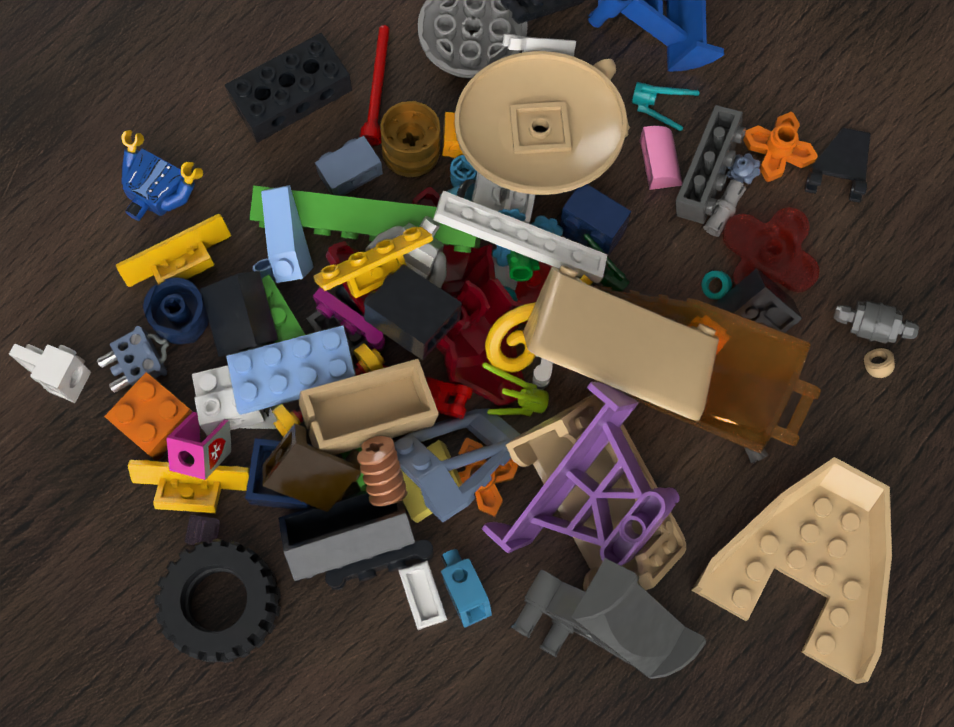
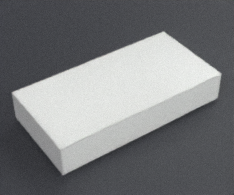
M428 561L398 570L417 629L420 630L446 621L447 618Z

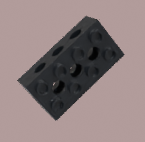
M322 32L225 84L231 103L257 143L352 91L350 74Z

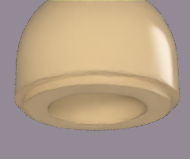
M878 348L865 355L864 364L870 375L876 378H884L893 372L895 359L890 350ZM874 357H881L886 360L880 364L871 362Z

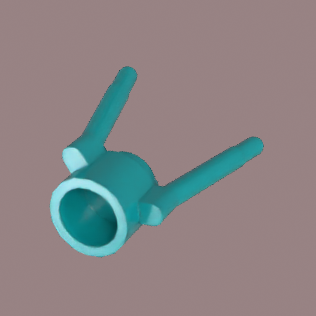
M637 82L632 99V104L638 105L637 111L646 113L670 127L682 131L683 127L650 109L649 105H655L658 93L698 96L700 92L698 90L658 87Z

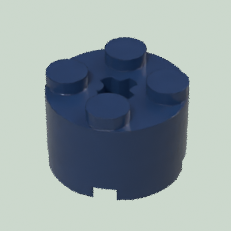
M177 277L165 279V282L154 285L146 294L143 304L148 323L160 338L166 339L169 343L185 344L196 342L207 328L209 322L200 291L192 282Z

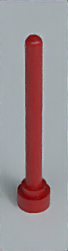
M387 25L379 27L368 119L360 129V137L365 136L371 146L380 145L382 141L378 120L390 31Z

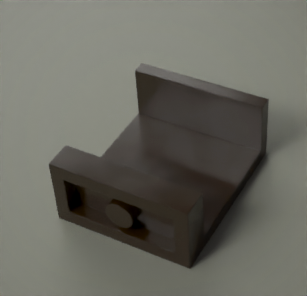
M294 423L262 465L263 486L328 512L336 502L342 499L349 485L352 482H356L360 477V463L357 461L359 451L353 449L346 459L343 460L312 447L306 441V428Z

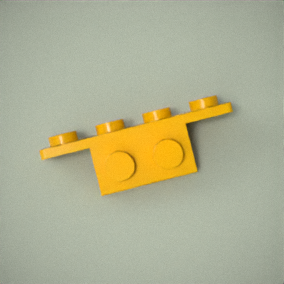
M216 214L117 263L116 268L128 287L153 275L158 285L165 282V279L168 278L188 279L214 266L206 249L229 238L231 234L221 214Z
M423 227L408 228L402 235L394 239L380 241L376 244V247L366 252L354 253L348 260L338 265L333 264L324 267L320 273L313 276L314 280L324 291L347 281L351 295L354 298H358L381 287L390 272H396L403 264L406 265L403 255L432 242V234Z
M129 460L128 463L133 483L158 485L153 503L155 509L216 513L221 489L247 491L250 469L246 467L218 466L204 480L169 471V462Z

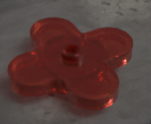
M783 208L776 212L767 223H763L748 214H738L728 220L723 229V241L731 251L741 257V261L732 274L733 287L756 268L771 281L778 282L793 292H804L815 284L819 277L818 263L811 255L801 249V244L807 237L810 229L808 218L803 212L795 208Z

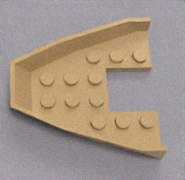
M833 457L781 493L710 560L691 591L747 621L773 570L780 571L827 598L801 652L857 684L868 682L882 652L892 561L890 487Z

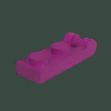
M319 287L313 298L317 305L316 309L328 319L332 316L341 322L340 326L344 325L346 332L351 335L357 333L365 338L371 350L375 348L379 352L384 349L386 342L381 331L366 322L359 313Z

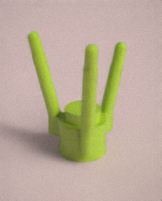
M486 362L483 363V368L525 388L520 392L506 388L502 389V394L518 398V404L522 406L521 408L489 409L487 411L489 415L521 414L531 416L533 412L542 414L546 410L549 402L547 391L537 389L536 384L528 383Z

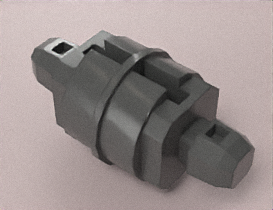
M857 301L855 310L851 309V306L837 305L834 313L836 321L844 324L851 322L850 333L856 334L857 337L869 339L872 342L874 340L882 343H895L898 334H900L901 338L914 339L919 331L917 323L907 319L904 322L902 321V311L896 310V307L884 305L882 302Z

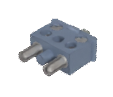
M136 326L134 331L110 343L113 351L97 359L99 366L102 368L118 360L119 363L110 367V370L114 376L123 372L125 375L109 384L111 390L117 392L129 384L133 386L145 372L154 379L160 375L166 376L168 371L163 362L166 360V348L169 344L166 339L161 340L157 335L148 334L142 327ZM151 338L155 339L157 343L163 344L161 348L162 358L156 350Z

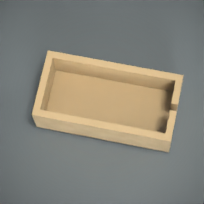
M419 359L300 391L299 407L306 428H310L309 437L312 446L331 455L361 448L362 444L372 437L386 436L395 438L432 427L439 415Z

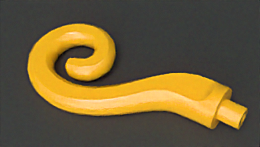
M585 274L580 278L583 283L588 285L593 283ZM536 302L522 305L506 312L492 325L485 342L487 359L492 366L512 373L525 369L533 362L536 355L527 349L523 334L524 330H516L507 336L506 339L509 346H516L519 343L524 344L525 349L520 356L508 358L502 353L500 346L502 339L511 328L528 321Z

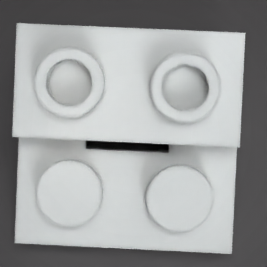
M477 172L471 201L497 212L503 209H519L520 213H524L526 216L523 222L529 224L535 194H525L503 188Z
M14 344L9 353L23 367L32 372L30 377L39 382L48 392L73 403L77 401L91 374V371L84 365L85 360L76 356V351L64 345H59L56 348L47 344L43 351L30 344H27L26 348Z
M228 365L192 374L199 425L207 436L224 419L230 421V430L265 422L263 409L242 415L237 412Z

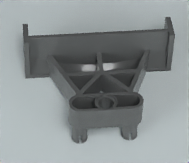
M606 558L586 592L562 582L544 570H540L524 597L526 605L511 627L525 637L530 638V634L544 613L552 618L551 622L553 623L544 641L539 646L545 652L557 657L569 633L573 634V632H576L635 667L650 679L666 677L683 669L696 658L706 644V638L685 627L637 583L639 576L636 573Z

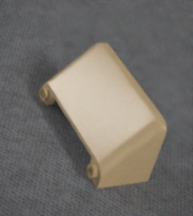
M561 265L560 269L552 266L523 331L527 349L543 359L689 419L699 421L705 409L719 338L715 335L716 330L699 323L698 327L691 326L690 328L583 283L576 277L578 272L567 266Z
M593 394L512 439L506 444L511 459L521 467L533 464L543 484H545L605 403ZM622 424L620 428L651 490L658 488L626 428ZM608 442L586 471L598 484H601L618 462L610 442ZM625 472L612 488H632ZM576 485L558 508L564 520L571 522L590 498L579 486ZM607 498L613 530L638 499ZM671 512L638 554L630 562L622 565V567L639 576L637 583L645 590L654 588L686 551L684 535ZM592 513L583 526L596 530L594 514ZM633 520V530L641 535L642 525L638 521ZM573 537L591 569L584 577L583 589L586 592L603 562L600 556L601 546Z

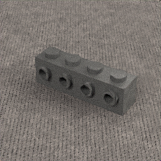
M715 105L677 196V217L704 224L707 216L713 215L717 204V199H715L717 191H722L726 183L727 175H725L727 166H733L736 158V151L734 149L737 143H742L745 136L746 127H743V112Z

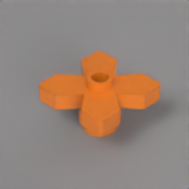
M793 112L779 116L772 131L757 125L745 132L743 141L748 150L766 154L759 168L766 182L782 177L786 162L803 168L813 164L818 157L811 143L799 141L797 131L800 123Z
M466 438L461 446L459 455L482 448L483 445L470 438ZM484 459L466 465L465 471L458 472L462 483L470 478L487 460ZM512 459L504 466L499 465L491 474L492 480L487 486H481L475 492L480 511L493 517L497 516L503 499L495 484L514 479L519 465Z

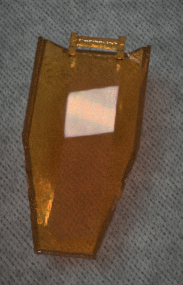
M590 285L690 328L691 326L698 327L699 323L716 330L715 335L719 338L705 409L699 421L689 419L633 396L635 399L647 407L760 454L772 437L788 445H797L800 439L798 436L799 430L813 400L818 399L821 393L820 388L799 379L811 347L809 342L697 299L687 298V301L669 299L668 295L659 294L658 297L640 295V291L630 290V293L612 291L611 287ZM795 391L802 394L787 428L784 429L779 427L778 424Z

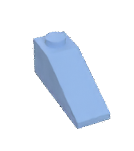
M287 185L263 190L261 194L267 252L275 281L280 283L303 279L314 266L291 187Z

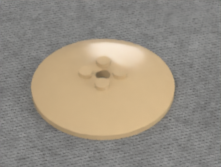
M547 51L518 53L489 64L479 71L465 86L455 111L456 138L463 155L472 167L491 182L503 188L525 194H558L580 188L592 182L608 170L618 157L624 144L627 129V114L624 102L610 79L597 68L583 60L566 54ZM543 126L547 131L538 133L533 128Z

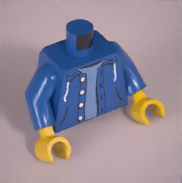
M125 131L122 134V142L128 148L124 149L122 189L127 197L132 200L125 210L126 214L140 221L147 210L163 216L167 211H172L186 204L195 185L193 180L200 179L203 176V170L195 168L192 173L191 169L194 166V162H186L179 169L142 148L138 151L137 146L144 142L143 135L137 133L133 143L131 140L132 131Z

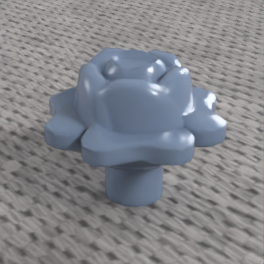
M749 153L745 154L744 157L741 154H737L733 166H727L729 169L727 176L741 183L751 184L753 179L760 175V161L753 159Z

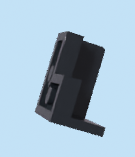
M757 268L714 304L719 322L727 327L728 331L739 340L760 322H763L781 337L802 319L794 300Z

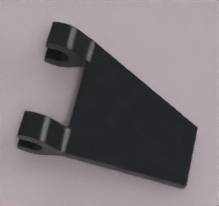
M843 128L810 168L805 183V192L816 194L817 186L821 185L822 174L852 180L849 200L861 202L862 195H865L867 190L866 171L871 133Z

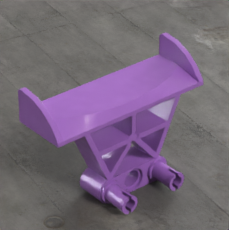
M590 382L587 388L602 400L605 405L515 524L510 526L504 523L489 522L485 523L481 529L507 553L531 544L543 527L601 546L600 556L602 561L606 558L620 566L630 562L670 514L673 507L676 506L675 503L679 502V494L674 488L658 487L651 490L620 428L639 402L609 385L600 382ZM608 442H610L618 462L601 484H598L586 471ZM625 472L632 488H612ZM576 485L590 496L571 522L553 516ZM607 498L638 499L613 530ZM592 513L594 514L596 530L583 526ZM633 520L638 521L642 525L641 535L633 530Z

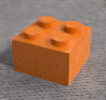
M145 372L104 417L152 459L158 461L168 450L167 436L192 411L151 375Z

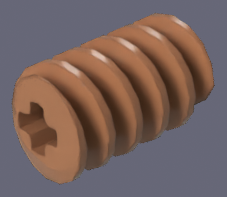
M386 436L369 438L362 444V451L357 455V461L361 464L360 471L364 474L363 481L367 484L366 491L370 495L369 501L373 506H386L398 503L407 496L408 491L403 480V473L400 470V462L395 450L394 441Z

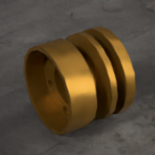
M416 101L401 102L392 106L384 114L380 124L383 160L389 169L405 177H418L430 172L437 164L440 156L439 118L430 107Z

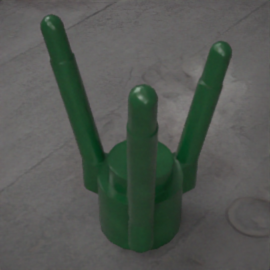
M588 233L584 234L585 240L594 250L605 253ZM607 256L606 265L609 269L605 266V276L599 282L603 285V288L594 284L590 286H596L602 291L618 297L630 281L625 278L626 275Z

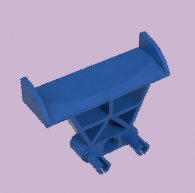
M598 0V6L588 15L590 17L588 18L589 23L599 28L608 18H614L621 12L667 46V65L670 72L699 68L716 61L724 55V48L707 44L706 0H664L667 1V17L663 15V0Z

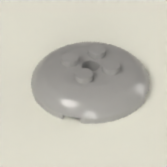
M426 0L418 18V37L426 56L443 71L462 78H473L489 64L501 58L521 53L522 50H510L508 46L502 45L504 34L527 36V22L517 24L512 18V12L502 6L501 0ZM475 30L477 32L470 35L468 31Z

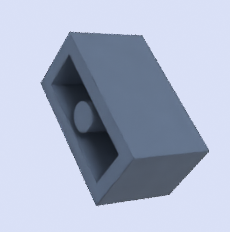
M365 136L347 141L342 148L335 152L325 153L315 162L318 175L331 195L344 196L383 174L381 161Z

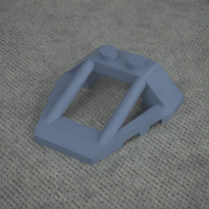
M490 408L466 412L464 419L452 417L437 422L432 427L411 432L394 442L401 470L421 489L426 507L442 522L469 506L475 499L474 493L481 486H487L492 480L491 474L499 465L504 466L511 459L506 444L521 434L498 415H489L487 411ZM467 428L487 446L440 461L421 442ZM490 458L458 488L449 471Z

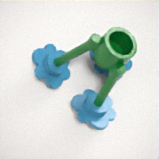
M503 209L498 211L520 221L526 219L525 214L520 213L519 209ZM537 216L535 222L531 223V225L559 236L563 234L562 227L557 225V220L553 218L547 219L545 216ZM496 245L497 248L492 251V255L496 258L499 266L509 265L510 278L515 281H527L533 276V271L540 269L538 260L502 246Z

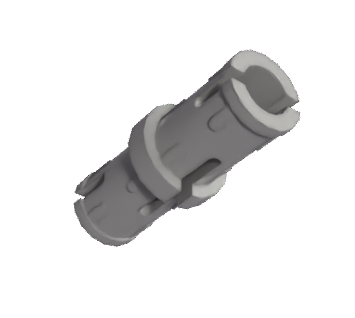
M730 180L720 200H717L713 215L710 216L703 227L704 230H707V233L716 237L720 236L726 222L730 217L734 216L736 212L735 207L746 191V187L743 186L744 184L737 180Z

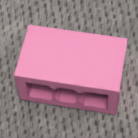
M663 126L643 127L640 144L649 190L682 186L683 182L672 131Z

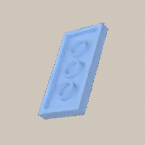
M344 325L226 356L236 408L240 415L299 400L300 391L356 376Z

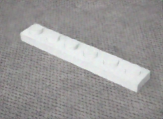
M442 192L434 215V221L560 269L561 265L567 266L577 271V276L582 277L585 274L591 281L597 284L603 278L607 254L449 192Z

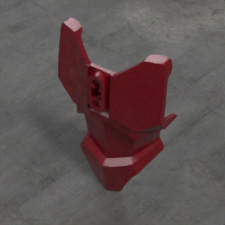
M427 187L412 200L411 204L437 207L440 195L432 187ZM342 241L328 248L326 258L330 265H338L348 260L352 254L361 251L349 247L345 241ZM491 244L482 246L479 249L471 248V253L453 251L454 246L444 245L442 252L446 256L447 276L440 289L462 303L460 320L436 345V348L445 356V366L449 381L472 388L474 393L498 406L514 403L518 398L502 394V389L506 388L520 392L525 388L483 368L482 365L485 362L490 364L486 355L485 342L492 325L503 314L523 304L514 301L501 282L495 277L494 261L491 255L493 246ZM347 281L342 283V285L349 293L357 307L365 316L364 301L371 292L364 294L358 298H354L351 295ZM520 324L511 328L502 339L500 348L502 353L508 358H516L517 352L515 346L507 344V336L516 331ZM521 370L518 371V372H512V373H511V372H507V373H509V374H511V375H514V376H516V377H518V378L524 380V377H523V374H522V371H521Z

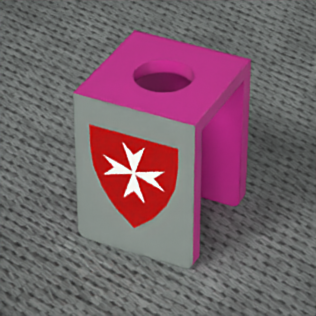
M192 412L167 436L169 471L206 480L231 453L230 421L224 419L200 443L197 412ZM190 455L194 458V464H188L184 461Z

